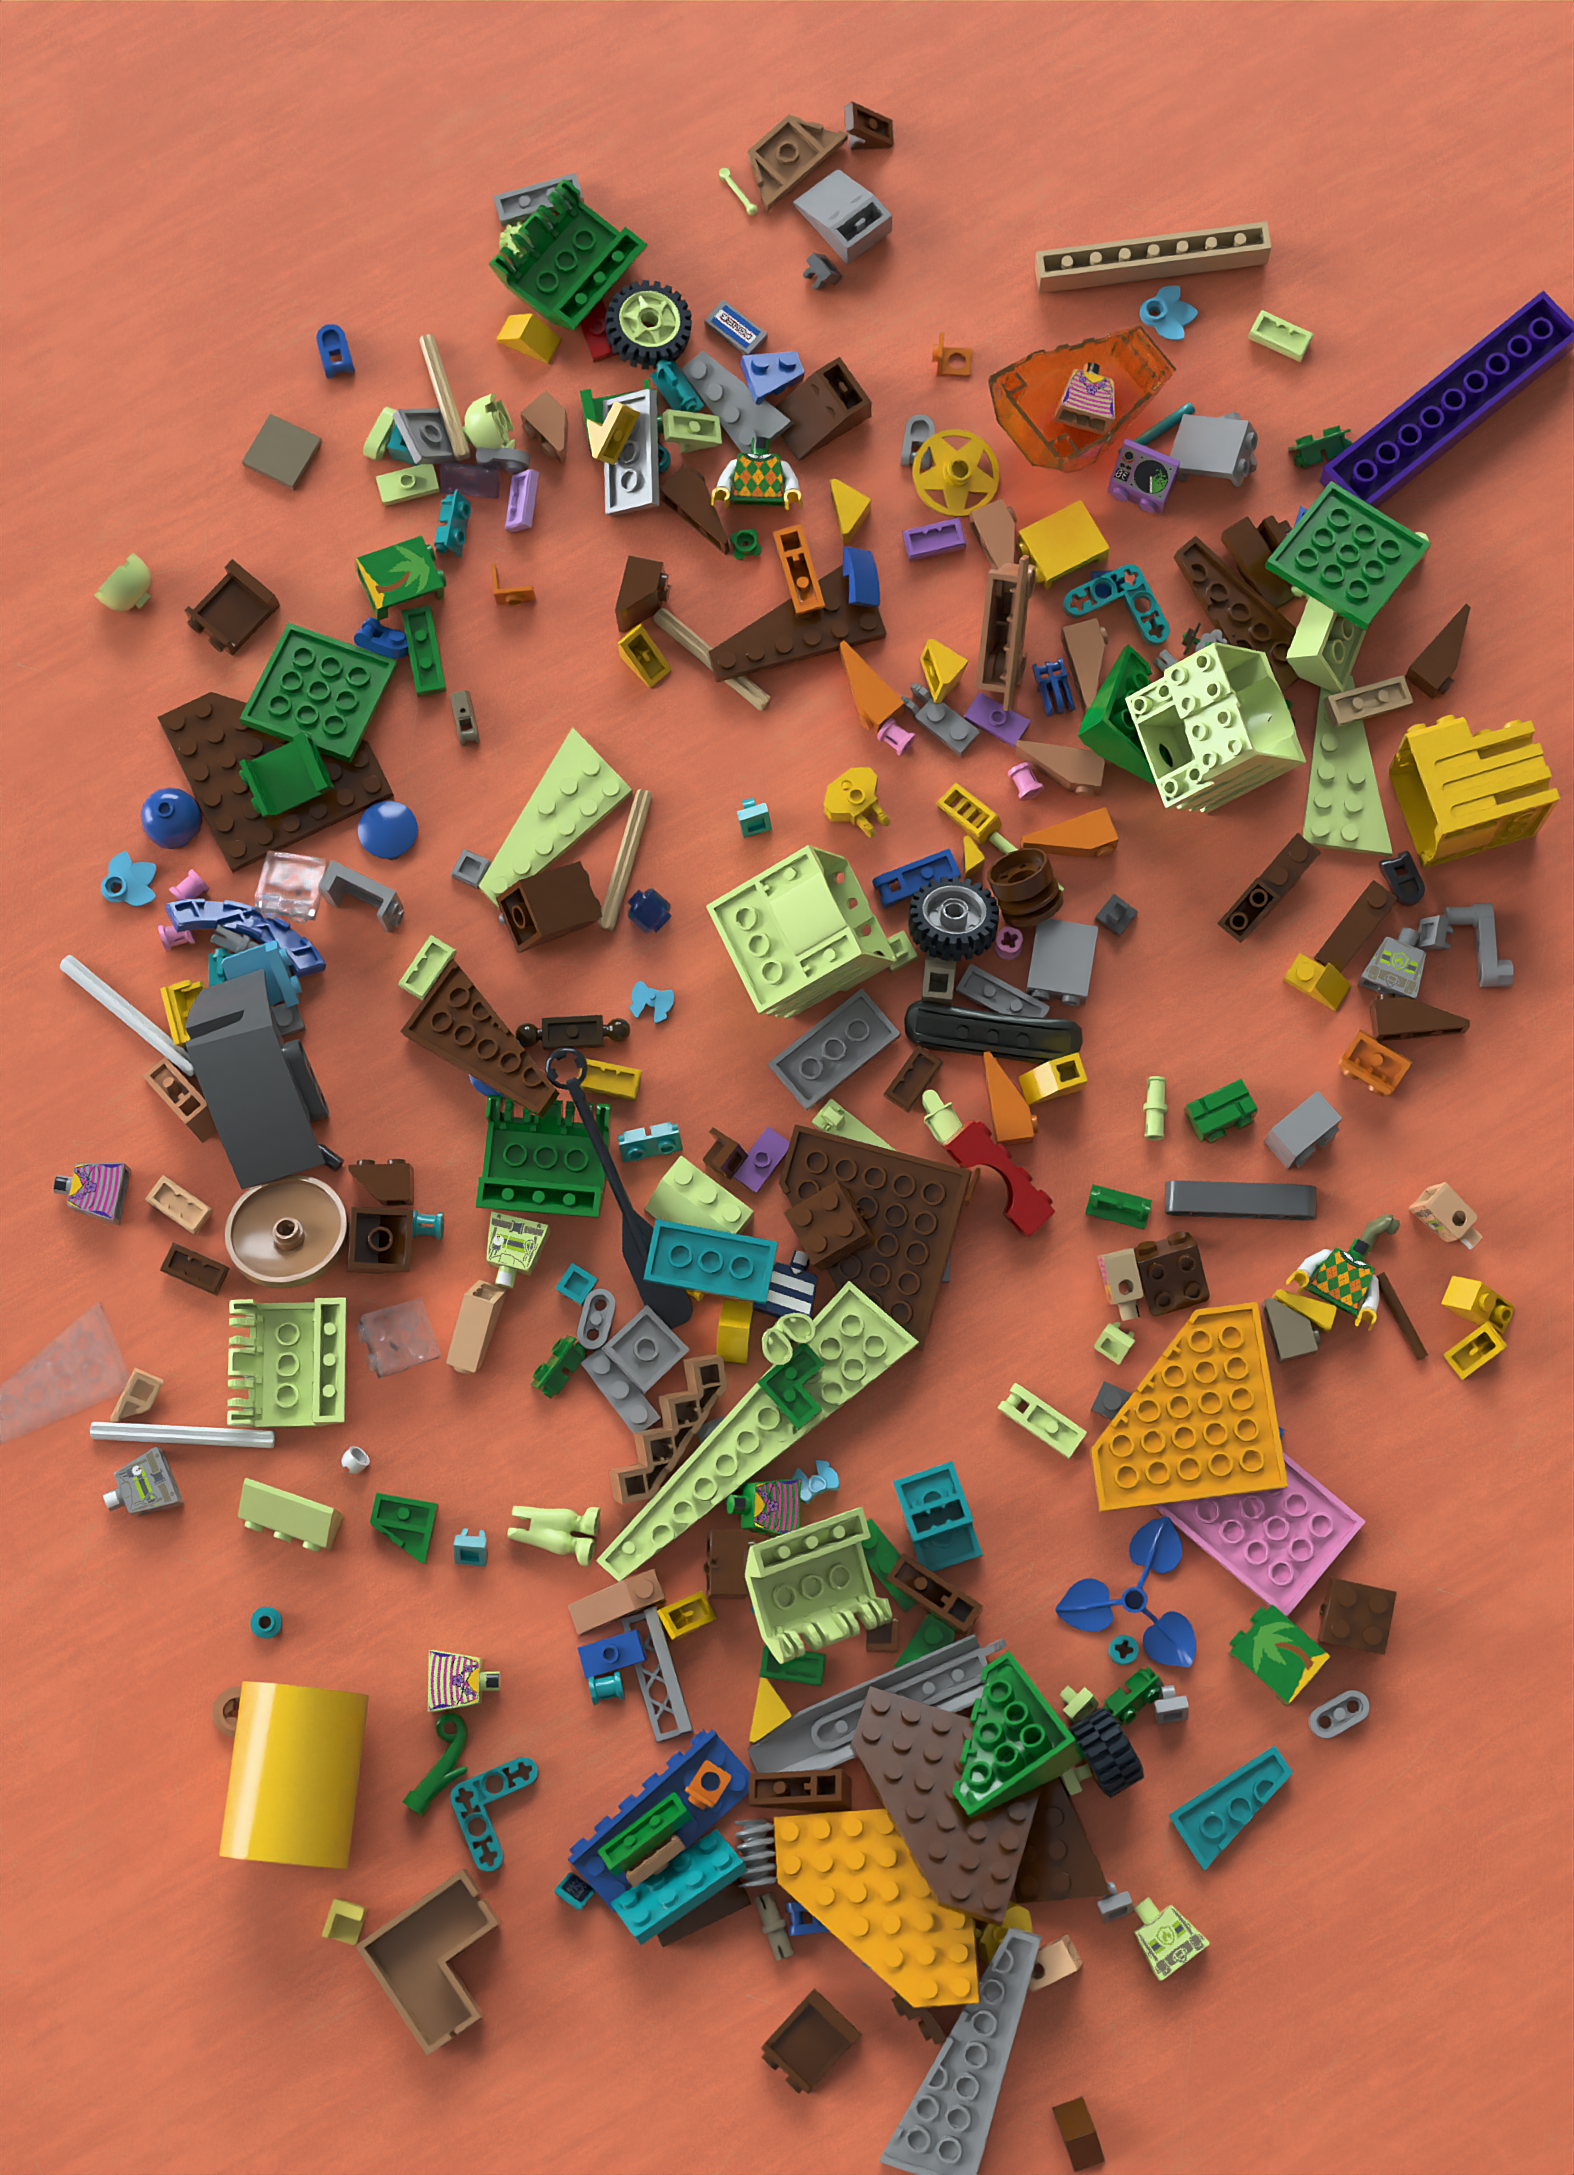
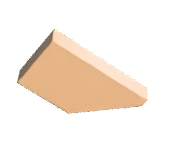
M135 1368L110 1417V1421L115 1423L122 1418L149 1411L163 1385V1380Z

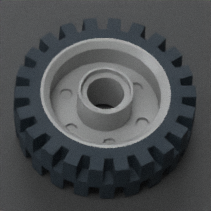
M946 876L940 877L939 883L933 879L929 881L928 886L923 884L919 891L914 893L910 903L908 927L910 936H913V942L916 945L920 944V949L923 952L930 949V956L934 958L938 954H942L941 960L948 961L949 956H953L954 961H961L962 955H964L966 960L973 959L974 953L980 956L983 954L984 949L988 950L991 947L998 929L999 907L995 897H991V892L987 888L982 891V885L978 882L972 886V880L965 878L963 883L959 882V877L953 876L951 882L948 881Z

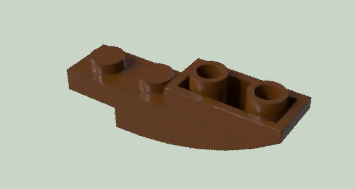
M1297 833L1217 924L1239 943H1242L1301 879L1303 873L1321 852Z

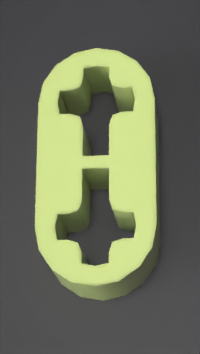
M388 406L383 409L363 448L364 456L375 461H379L383 457L396 424L392 416L396 410Z

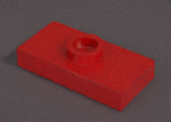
M602 299L580 323L593 362L615 356L612 351V345H608L607 335H605L607 311Z

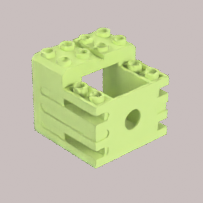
M1214 642L1165 669V677L1125 698L1164 806L1167 809L1177 807V810L1189 809L1192 812L1200 810L1201 813H1209L1306 762L1296 736V730L1281 689L1274 678L1265 652ZM1159 744L1164 745L1169 751L1173 761L1172 767L1163 760L1159 751Z
M807 845L706 906L758 1014L766 1013L769 1016L775 1014L779 1018L784 1016L785 1019H791L837 991H848L897 962L896 956L876 916L872 914L868 906L870 904L849 862L843 856ZM843 873L845 879L839 884L836 879L837 875ZM856 899L858 906L851 909L850 901ZM866 925H869L871 928L868 936L863 934V928ZM882 951L883 954H884V956H880V955H876V954H877L878 952Z

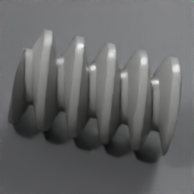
M766 1819L735 1821V1825L744 1827V1830L735 1833L736 1838L745 1841V1843L736 1846V1851L745 1853L741 1860L748 1869L746 1873L739 1877L747 1880V1882L738 1887L764 1886L777 1882V1877L768 1873L776 1869V1863L768 1861L769 1858L776 1855V1851L767 1848V1845L775 1842V1837L766 1835V1832L774 1829V1824L766 1822Z

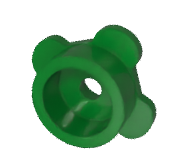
M744 529L731 534L730 542L734 545L735 551L733 555L737 560H743L746 556H759L761 554L762 547L758 545V532L755 529ZM747 542L749 545L745 547L743 543Z

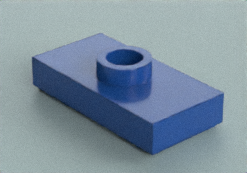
M633 1630L578 1647L586 1679L647 1661L639 1630Z

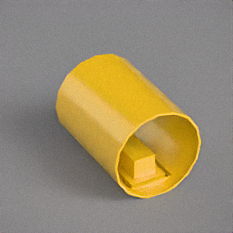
M242 1682L219 1856L316 1867L348 1868L369 1695L295 1685Z

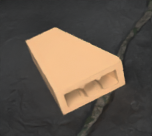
M478 1280L464 1294L446 1364L452 1365L456 1371L466 1374L475 1373L482 1366L507 1294V1288Z

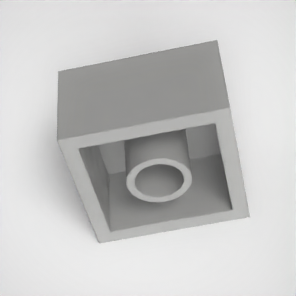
M1316 1091L1271 1128L1264 1143L1287 1169L1294 1164L1299 1168L1312 1157L1317 1145L1323 1148L1336 1137L1335 1135L1340 1131L1337 1126L1341 1122L1342 1117L1321 1093Z

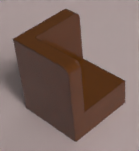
M712 1127L709 1133L716 1142L704 1156L703 1162L731 1180L749 1155L739 1143Z
M892 1618L890 1623L879 1627L876 1626V1628L871 1630L867 1629L866 1652L898 1653L899 1618Z

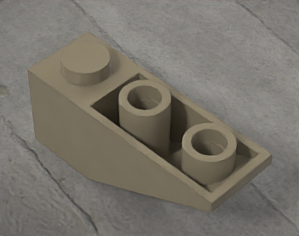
M929 949L926 951L921 1001L952 1005L956 961H954L953 956H949L948 961L941 960L942 954H938L934 958L930 956Z

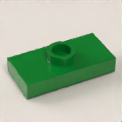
M764 1645L759 1677L822 1686L827 1654L805 1651L803 1656L795 1657L790 1661L780 1664L768 1646Z

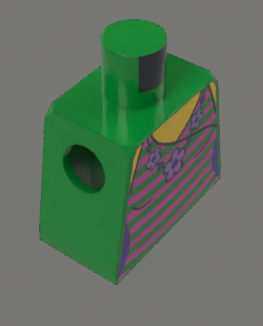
M794 1478L744 1484L742 1496L730 1495L728 1497L727 1511L729 1514L741 1515V1528L743 1530H749L750 1532L771 1538L797 1530L800 1526L801 1479Z

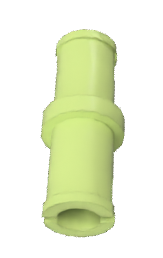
M1152 1076L1147 1078V1103L1143 1104V1112L1146 1113L1145 1139L1157 1141L1164 1139V1114L1168 1110V1105L1165 1104L1166 1078Z

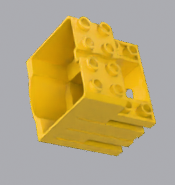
M1447 715L1436 721L1437 725L1426 728L1424 723H1420L1407 729L1408 733L1404 735L1397 749L1398 753L1395 754L1388 771L1422 869L1537 836L1560 801L1557 788L1550 789L1549 787L1552 775L1549 766L1545 764L1543 759L1544 753L1540 742L1533 743L1532 736L1535 733L1532 720L1521 723V720H1514L1506 723L1502 729L1492 731L1491 728L1481 730L1475 733L1474 737H1472L1467 720L1464 717L1455 719L1454 715Z

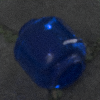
M653 888L647 889L644 893L639 889L627 902L631 906L627 916L646 933L652 930L657 933L672 916L669 913L671 910L670 903Z

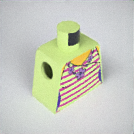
M429 1650L428 1712L437 1713L481 1705L482 1691H500V1672H483V1659Z

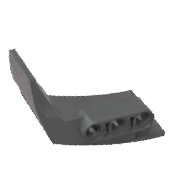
M264 968L202 989L188 1013L186 1030L190 1040L186 1041V1048L214 1124L241 1189L243 1190L326 1164L310 1123L328 1118L330 1116L328 1106L300 1040L296 1039L284 1043L269 1002Z

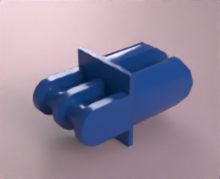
M1057 658V662L1054 663L1046 661L1045 665L1038 667L1036 664L1032 665L1037 691L1041 694L1047 717L1053 716L1048 691L1051 693L1057 714L1064 713V703L1060 688H1062L1068 710H1075L1067 681L1068 673H1066L1062 658ZM1060 671V675L1054 676L1053 672ZM1047 674L1048 678L1041 679L1040 675Z

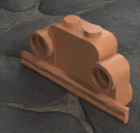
M1023 555L1020 558L1019 565L1005 563L999 570L991 569L988 572L976 688L1005 693L1004 711H1010L1013 707L1015 684L1021 685L1026 670L1027 654L1022 652L1025 638L1028 603L1034 592L1037 574L1036 566L1029 565L1028 555Z

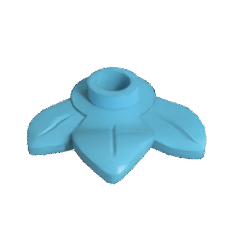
M1165 286L1159 289L1155 298L1146 300L1140 308L1141 320L1146 325L1155 327L1161 337L1172 341L1184 339L1183 326L1191 323L1198 314V310L1193 306L1179 300L1181 295L1180 286ZM1157 311L1159 316H1151L1149 312Z
M126 851L112 858L108 865L109 875L104 878L101 884V892L104 898L112 903L125 901L131 906H143L152 902L156 895L148 886L155 877L156 865L150 862L132 863ZM115 885L122 886L121 891L118 893H113L112 888Z

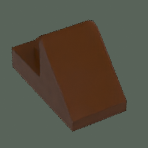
M853 101L844 106L845 129L849 134L850 149H879L894 146L892 119Z

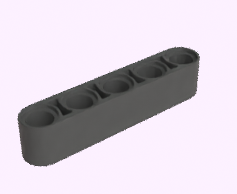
M1168 1181L1165 1183V1214L1191 1217L1313 1220L1317 1218V1187L1295 1184Z

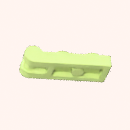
M1014 1383L1009 1390L1011 1392L1006 1402L1002 1401L997 1409L1069 1459L1087 1432L1028 1390ZM1021 1401L1029 1405L1024 1413L1016 1409Z

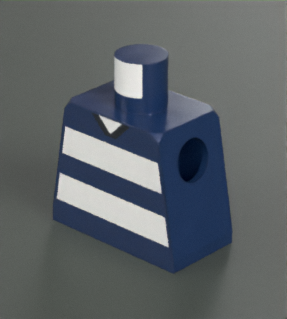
M795 1250L789 1266L780 1262L775 1263L767 1303L754 1302V1311L778 1319L791 1313L806 1314L812 1318L818 1277L807 1272L810 1260L806 1253Z

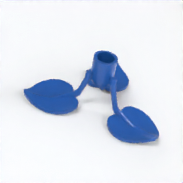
M1161 1517L1141 1527L1131 1540L1129 1546L1130 1559L1137 1565L1145 1566L1137 1586L1125 1590L1121 1599L1109 1600L1110 1593L1105 1584L1096 1579H1083L1070 1587L1056 1606L1055 1611L1069 1625L1088 1632L1101 1631L1112 1623L1113 1612L1110 1606L1123 1605L1131 1613L1141 1611L1154 1623V1625L1149 1626L1145 1630L1143 1635V1647L1148 1656L1164 1665L1190 1667L1196 1652V1638L1191 1623L1185 1616L1176 1611L1166 1612L1159 1620L1146 1608L1148 1595L1142 1589L1151 1568L1158 1573H1166L1176 1568L1182 1558V1543L1169 1517Z

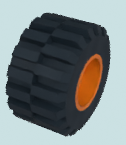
M1102 1707L1069 1727L1070 1733L1076 1739L1086 1757L1083 1759L1084 1764H1088L1093 1779L1104 1794L1111 1798L1144 1778V1769L1135 1750L1109 1711Z

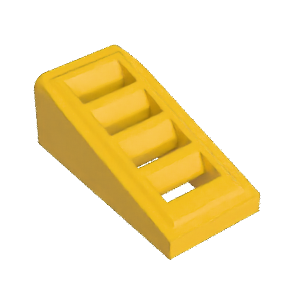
M955 783L936 803L937 807L982 846L1002 826V822L996 813L958 783ZM959 796L963 798L953 809L949 807ZM970 804L971 807L961 816L960 813ZM979 812L980 815L970 823L969 821Z
M1281 1289L1274 1292L1272 1297L1274 1300L1309 1319L1311 1326L1316 1327L1322 1333L1328 1334L1330 1332L1337 1310L1336 1306Z

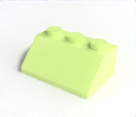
M1310 596L1296 629L1292 644L1287 652L1286 659L1298 677L1336 694L1344 692L1366 631Z
M682 1156L677 1159L661 1179L645 1207V1211L659 1220L739 1235L745 1231L755 1218L752 1209Z
M245 1478L238 1517L246 1521L244 1526L261 1533L264 1527L274 1530L273 1537L290 1543L294 1537L304 1541L302 1547L320 1553L322 1548L331 1550L343 1514L326 1505Z

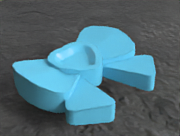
M639 981L632 990L633 1004L629 1008L634 1016L639 1018L646 1004L649 1007L655 1006L654 1022L657 1024L667 1019L666 1013L672 1009L675 995L670 989L665 991L648 988L644 982Z
M817 1459L815 1462L818 1476L813 1475L810 1480L800 1468H797L792 1479H801V1501L804 1504H809L815 1496L827 1490H839L840 1482L837 1473L830 1467L829 1462Z

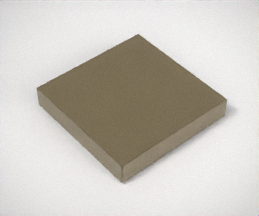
M270 414L242 460V464L294 490L319 449L322 440L320 437Z

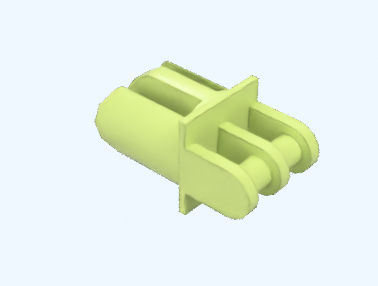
M926 1090L924 1092L922 1106L927 1113V1116L924 1117V1124L928 1125L936 1140L943 1144L962 1126V1123L953 1110L951 1102L944 1105L934 1090Z

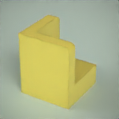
M339 1898L334 1899L322 1937L333 1938L350 1945H356L369 1908Z

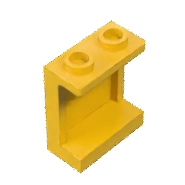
M1082 500L1020 530L1018 543H1016L1020 556L1028 555L1029 563L1036 566V583H1042L1045 590L1051 588L1053 581L1093 560L1097 564L1107 560L1110 550Z

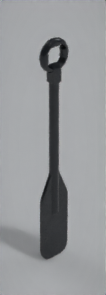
M558 1048L546 1060V1077L555 1087L569 1090L622 1212L623 1256L644 1305H648L670 1329H673L689 1321L693 1312L692 1304L685 1289L644 1281L654 1228L633 1209L580 1085L586 1078L588 1071L585 1057L575 1048ZM567 1052L577 1056L574 1061L577 1068H582V1073L578 1079L574 1077L567 1080L566 1084H561L556 1081L559 1076L556 1073V1069H551V1063L554 1058L559 1061L562 1058H566Z

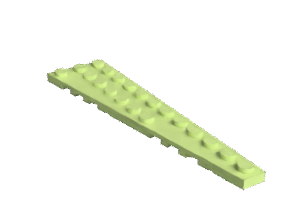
M848 1281L813 1320L816 1328L815 1336L811 1341L807 1342L809 1347L823 1361L825 1367L803 1387L822 1408V1411L798 1431L758 1383H756L596 1561L618 1582L625 1580L919 1345V1342ZM794 1341L791 1344L792 1349L795 1350L802 1343ZM773 1364L771 1368L762 1377H764L770 1370H772L776 1366V1364Z

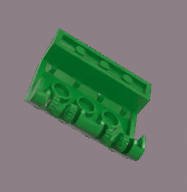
M563 179L555 188L556 192L552 191L548 196L552 205L559 212L557 218L548 207L543 204L537 208L538 213L534 212L519 228V234L515 233L511 238V241H513L514 245L523 255L520 260L511 249L505 246L500 250L501 255L497 254L489 262V266L507 289L551 324L574 331L648 247V244L627 227H624L621 232L584 204L580 200V190L569 181Z
M488 1095L486 1107L488 1127L482 1177L479 1176L476 1208L599 1218L605 1192L606 1175L584 1124L574 1122L576 1109L574 1101H567L565 1117H563V1100H555L543 1118L533 1115L532 1112L524 1107L522 1108L524 1112L523 1118L514 1117V1101L506 1097L504 1112H502V1095ZM588 1103L592 1113L594 1114V1104ZM598 1103L596 1123L609 1151L611 1104Z

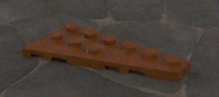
M1194 536L1176 551L1173 558L1215 629L1223 632L1228 645L1265 652L1274 678L1283 694L1300 679L1286 659L1287 652L1296 634V628L1197 536Z
M843 565L818 580L825 603L824 608L797 615L792 598H790L710 650L708 658L716 683L840 650V643L843 640L852 647L885 638L886 630L878 607L871 608L849 604V578L843 577Z
M452 959L400 1032L405 1037L540 1118H543L560 1093L455 960Z
M1060 1776L1042 1784L1014 1882L1016 1904L1113 1895Z

